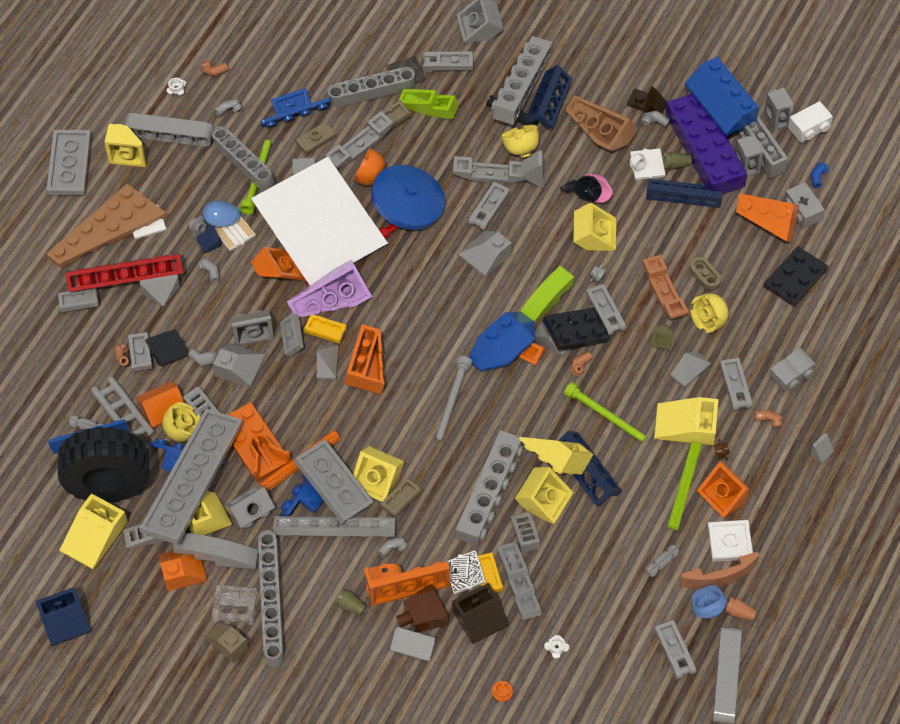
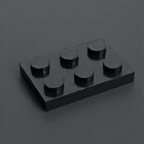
M797 246L764 282L763 287L795 307L827 272L829 266Z
M594 308L545 315L542 320L558 351L606 343L610 339Z

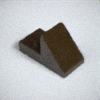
M653 86L648 93L634 88L627 101V106L645 113L658 111L663 114L667 105V101Z

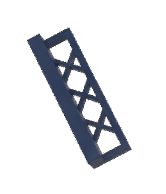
M558 64L544 73L525 118L529 124L539 119L550 129L555 123L573 79ZM560 76L565 80V83L561 82ZM555 87L558 88L560 95L556 94ZM550 99L553 100L554 108L551 106ZM545 112H548L550 119L544 115Z
M648 178L646 200L720 208L723 192L707 190L705 185Z
M567 431L558 440L580 443L594 454L579 432ZM595 454L582 475L573 474L598 507L610 496H618L622 492L621 488ZM585 471H589L592 475L591 483H586L584 480ZM596 486H600L605 492L599 499L595 495Z

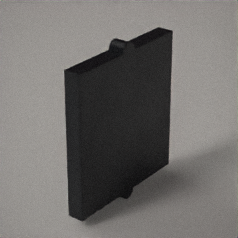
M176 329L145 340L151 350V355H154L159 366L188 357L189 351L184 344L185 341L181 339Z

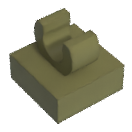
M662 324L661 327H654L651 346L670 349L674 332L669 330L670 326Z

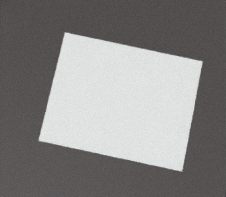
M329 157L251 198L309 285L349 260H352L354 263L388 244Z

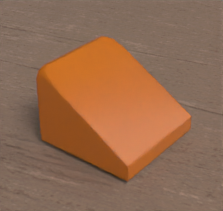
M533 342L519 357L537 365L544 355L546 348Z

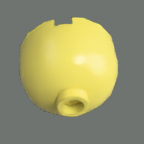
M524 125V129L518 130L516 127L503 133L501 137L506 150L513 155H520L521 158L530 156L531 151L535 150L539 144V133L536 125Z
M707 293L693 299L691 304L694 305L691 310L693 322L700 330L703 327L706 333H710L720 329L726 323L729 315L728 307L719 295Z
M177 402L165 412L162 426L167 436L172 440L181 443L188 442L201 418L199 414L196 416L192 406Z

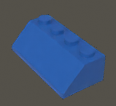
M718 56L702 63L685 82L688 90L726 136L757 121L759 106Z

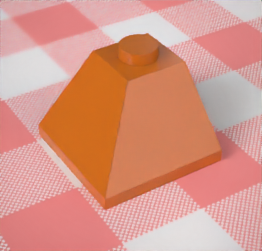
M263 247L251 261L255 272L261 277L306 280L288 252L284 249Z
M174 550L158 554L167 591L207 581L202 560L195 559L194 555L174 553Z

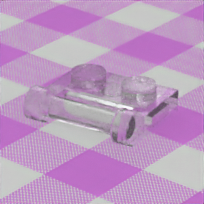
M216 585L212 622H219L221 620L247 622V625H253L258 594L257 588ZM220 608L248 610V613L220 612Z

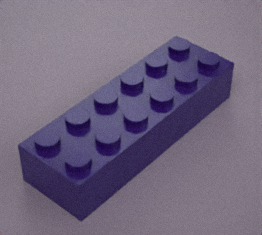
M692 94L668 101L666 117L670 119L669 122L687 155H691L692 164L707 190L723 192L722 194L745 187L746 170L726 135Z

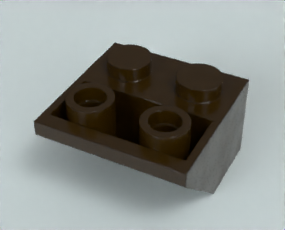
M489 583L452 601V612L472 644L509 625L500 601Z

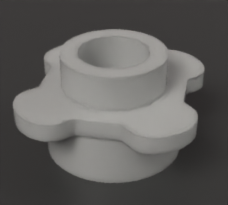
M203 216L193 218L189 223V230L193 232L195 238L207 229Z
M603 263L599 267L595 265L589 274L592 276L589 282L594 280L598 283L606 272L602 268Z

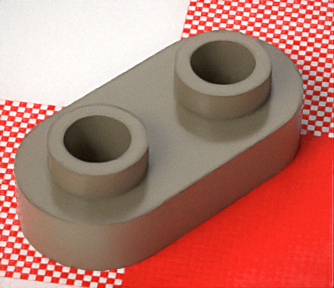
M703 257L694 258L690 263V272L707 290L719 288L721 276L707 259Z

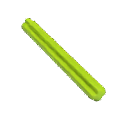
M692 442L669 519V529L678 530L701 450L700 443Z

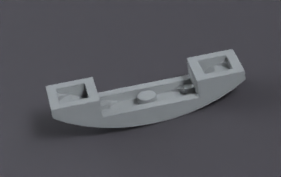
M380 111L368 121V126L343 146L337 145L325 157H329L336 168L355 161L384 137L393 126V121Z
M454 156L453 174L462 178L485 183H513L525 180L521 178V162L509 161V165L472 162L471 157Z

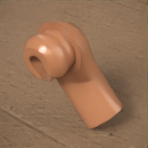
M209 61L201 63V70L205 74L217 76L229 71L226 62L217 66H212Z

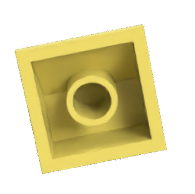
M109 124L105 138L109 164L146 167L143 145L138 137L126 125Z
M591 202L575 210L573 242L585 250H616V218Z
M369 446L360 452L353 475L370 497L382 502L392 492L398 482L405 461Z
M535 467L515 499L527 512L551 524H555L574 492L550 467Z

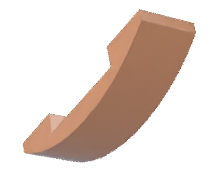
M661 255L644 259L643 265L648 280L665 314L670 319L689 314L682 297L679 298L667 274V267Z
M757 551L740 556L736 566L705 575L702 574L700 568L681 573L680 586L701 589L709 585L719 587L732 583L748 574L757 565L759 553Z

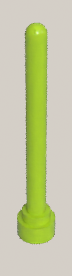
M270 140L264 141L259 159L264 164L271 146ZM252 182L247 198L241 201L239 210L247 215L253 214L256 207L251 198L255 196L258 187Z
M571 382L564 391L565 396L570 399L577 398L639 441H645L646 436L583 394L577 384Z

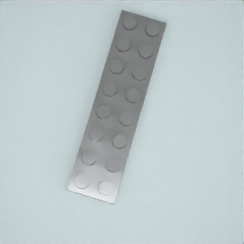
M205 409L140 527V533L177 545L179 544L243 425L242 419Z

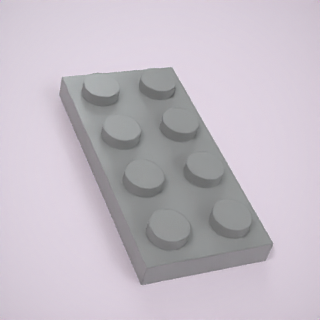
M54 130L46 190L47 195H85L91 130Z
M325 439L293 460L342 524L374 502Z

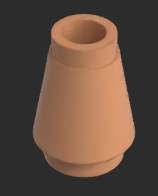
M730 597L724 612L728 613V616L750 621L753 620L757 611L738 597Z

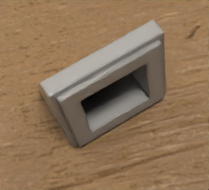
M823 434L812 445L811 456L820 463H823L834 451L828 434Z

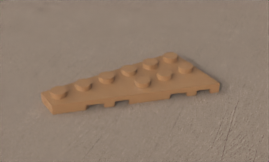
M126 184L46 254L47 258L62 268L81 259L82 255L90 251L93 253L105 244L110 245L133 234L138 228L149 226L159 218H167V213L129 184Z

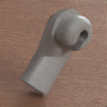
M237 99L227 100L217 106L214 112L217 116H221L230 108L237 112L242 108V105Z
M658 111L645 113L641 120L645 126L658 122L664 127L670 121L669 118Z
M402 537L388 539L377 550V553L382 558H385L394 548L404 551L408 547V543Z

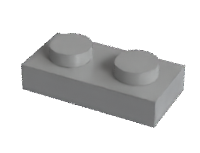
M294 313L280 322L285 355L290 357L304 348L299 316Z
M147 332L128 335L133 372L152 369L150 349L145 342L148 338Z

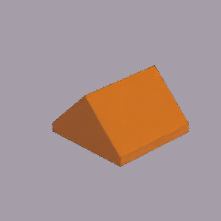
M172 381L136 397L153 429L162 425L163 416L172 405L177 402L184 403L178 386Z
M720 461L697 489V492L723 518H726L747 502L749 488Z

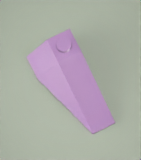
M349 260L289 299L287 303L292 312L300 318L329 310L334 311L339 308L354 307L371 298L372 295L353 261Z

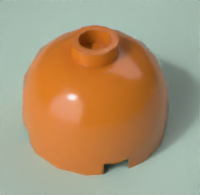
M369 148L353 181L364 186H372L377 175L385 168L383 156Z

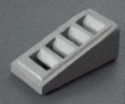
M196 387L183 397L184 403L194 408L193 412L196 416L198 414L202 416L201 413L206 408L219 412L199 387Z
M526 512L512 515L511 521L520 552L540 549L541 542L531 513ZM528 519V521L517 523V520ZM525 525H529V526H530V527H526V528L519 529L520 526H525ZM531 531V533L521 535L523 532ZM533 537L531 540L523 541V539Z
M142 524L123 530L127 549L166 542L143 533V538L139 539L138 533H140ZM131 534H134L135 541L131 542Z

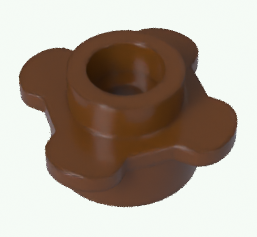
M718 439L719 443L714 444L718 458H725L727 461V455L730 454L727 443H722L721 439Z

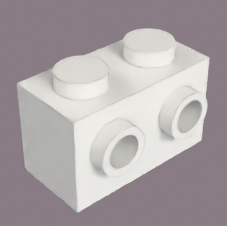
M819 101L790 116L788 129L802 143L805 140H811L821 132L829 130L833 116Z

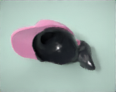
M586 174L578 180H571L560 187V190L570 193L575 191L581 199L596 203L608 201L613 193L606 178L597 174Z

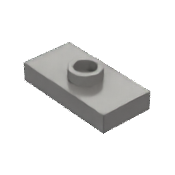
M96 288L58 293L61 312L99 306Z

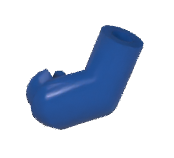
M824 162L816 164L810 173L813 188H820L822 186L820 176L829 171V166Z

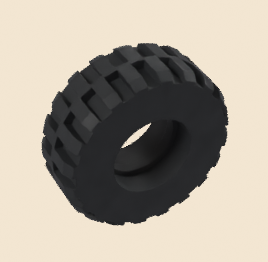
M115 427L84 429L79 433L72 434L59 448V483L67 493L74 495L78 499L87 500L93 494L106 502L126 500L132 495L138 494L148 482L149 450L142 439L124 429H115Z

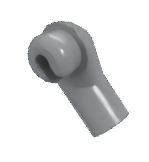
M208 258L202 259L198 263L199 269L209 271L211 283L219 282L218 266Z
M192 349L188 354L200 366L213 364L218 355L213 351L201 354L195 349Z

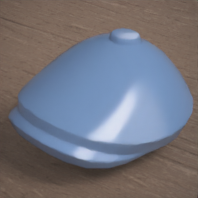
M215 200L209 202L203 208V217L208 226L229 227L236 224L239 220L240 210L234 204Z
M716 585L703 587L692 595V611L704 619L716 618L724 611L727 598L725 593Z

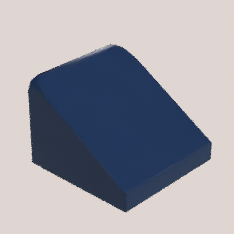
M210 226L196 238L204 254L221 247L220 238L213 226Z

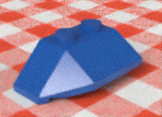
M505 312L478 336L469 355V358L473 361L472 365L481 372L509 365L535 341V322L522 312Z

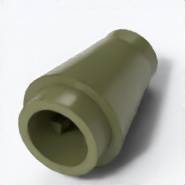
M669 151L663 155L664 168L669 170L690 166L692 163L690 154Z
M345 589L340 591L335 600L339 608L359 616L362 615L367 606L350 590L346 591Z

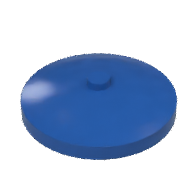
M409 165L390 166L377 175L372 185L371 198L374 207L385 220L397 227L408 230L425 229L435 224L443 213L445 195L440 184L430 174L417 167Z

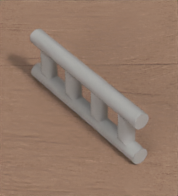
M113 376L107 380L110 385L101 391L97 386L91 389L92 394L113 421L125 419L126 423H129L136 419L141 427L133 432L130 431L131 434L134 433L138 437L144 433H147L149 437L155 435L154 429ZM115 391L120 399L110 404L105 397ZM126 405L130 413L120 418L116 410Z

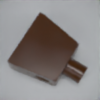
M432 584L404 601L405 613L396 616L400 627L412 624L417 633L448 625V615Z

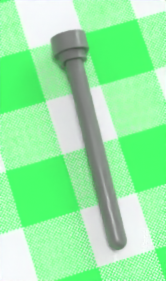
M459 356L457 359L456 369L458 371L436 434L438 441L444 438L464 375L471 369L473 361L469 357Z

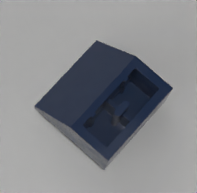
M75 587L35 601L51 646L91 632Z

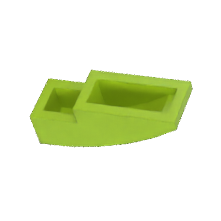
M403 89L399 98L407 109L439 118L454 119L459 107L455 96L438 95L436 90Z
M559 266L537 288L520 312L536 323L574 285V276L562 266Z

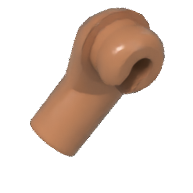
M124 343L115 347L116 362L122 366L127 365L129 359L124 356V354L128 353L127 346Z
M589 351L572 360L571 372L574 375H581L584 371V364L593 359Z
M772 410L754 412L755 421L772 420L773 427L782 426L783 417L781 414Z

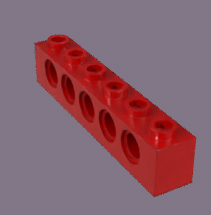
M180 253L71 270L66 271L65 274L68 291L71 292L182 274L183 268Z

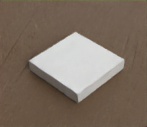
M749 520L708 522L712 562L738 560L740 556L753 553Z

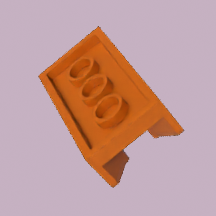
M251 402L228 414L243 420V425L232 447L256 483L269 477L291 461L288 450H283Z
M448 561L443 563L436 562L431 566L423 568L416 567L411 571L403 573L398 564H382L365 568L368 582L366 590L371 606L410 597L432 584L434 590L450 587V567ZM386 568L388 571L382 572V569Z

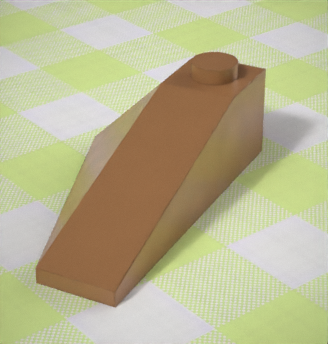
M576 95L573 96L565 109L598 146L610 151L629 145L638 131V128L629 118Z

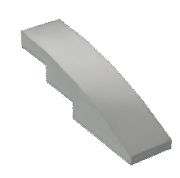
M184 533L179 544H174L173 547L174 553L191 554L197 560L215 561V566L256 569L259 550L239 543L193 533Z
M517 542L498 546L497 551L521 619L525 620L542 615L541 607L535 596V589L528 574V568Z

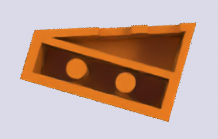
M739 194L737 213L783 240L792 242L799 205Z
M362 324L344 384L379 395L382 394L384 387L381 330Z

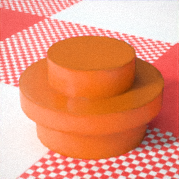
M499 681L494 684L492 695L497 701L505 702L512 697L513 688L508 682Z

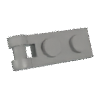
M473 51L424 52L422 54V60L424 61L422 70L426 73L433 70H473Z
M493 182L470 216L468 224L472 226L477 225L481 230L486 231L509 196L510 189Z
M601 284L586 290V295L609 336L614 334L615 331L626 330L625 322L605 285ZM615 320L616 323L611 325L609 321Z
M733 358L720 361L719 365L732 411L739 410L741 407L746 409L752 408V399L740 359ZM737 396H743V399L738 400Z
M674 620L655 626L654 631L672 668L675 679L683 678V675L688 673L689 675L696 673L693 660ZM684 661L685 666L680 667L678 663Z

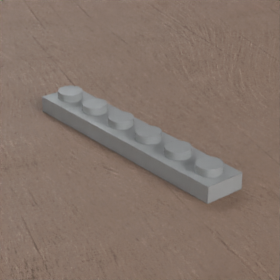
M274 516L273 532L281 536L395 537L396 519L352 517L342 524L337 517Z

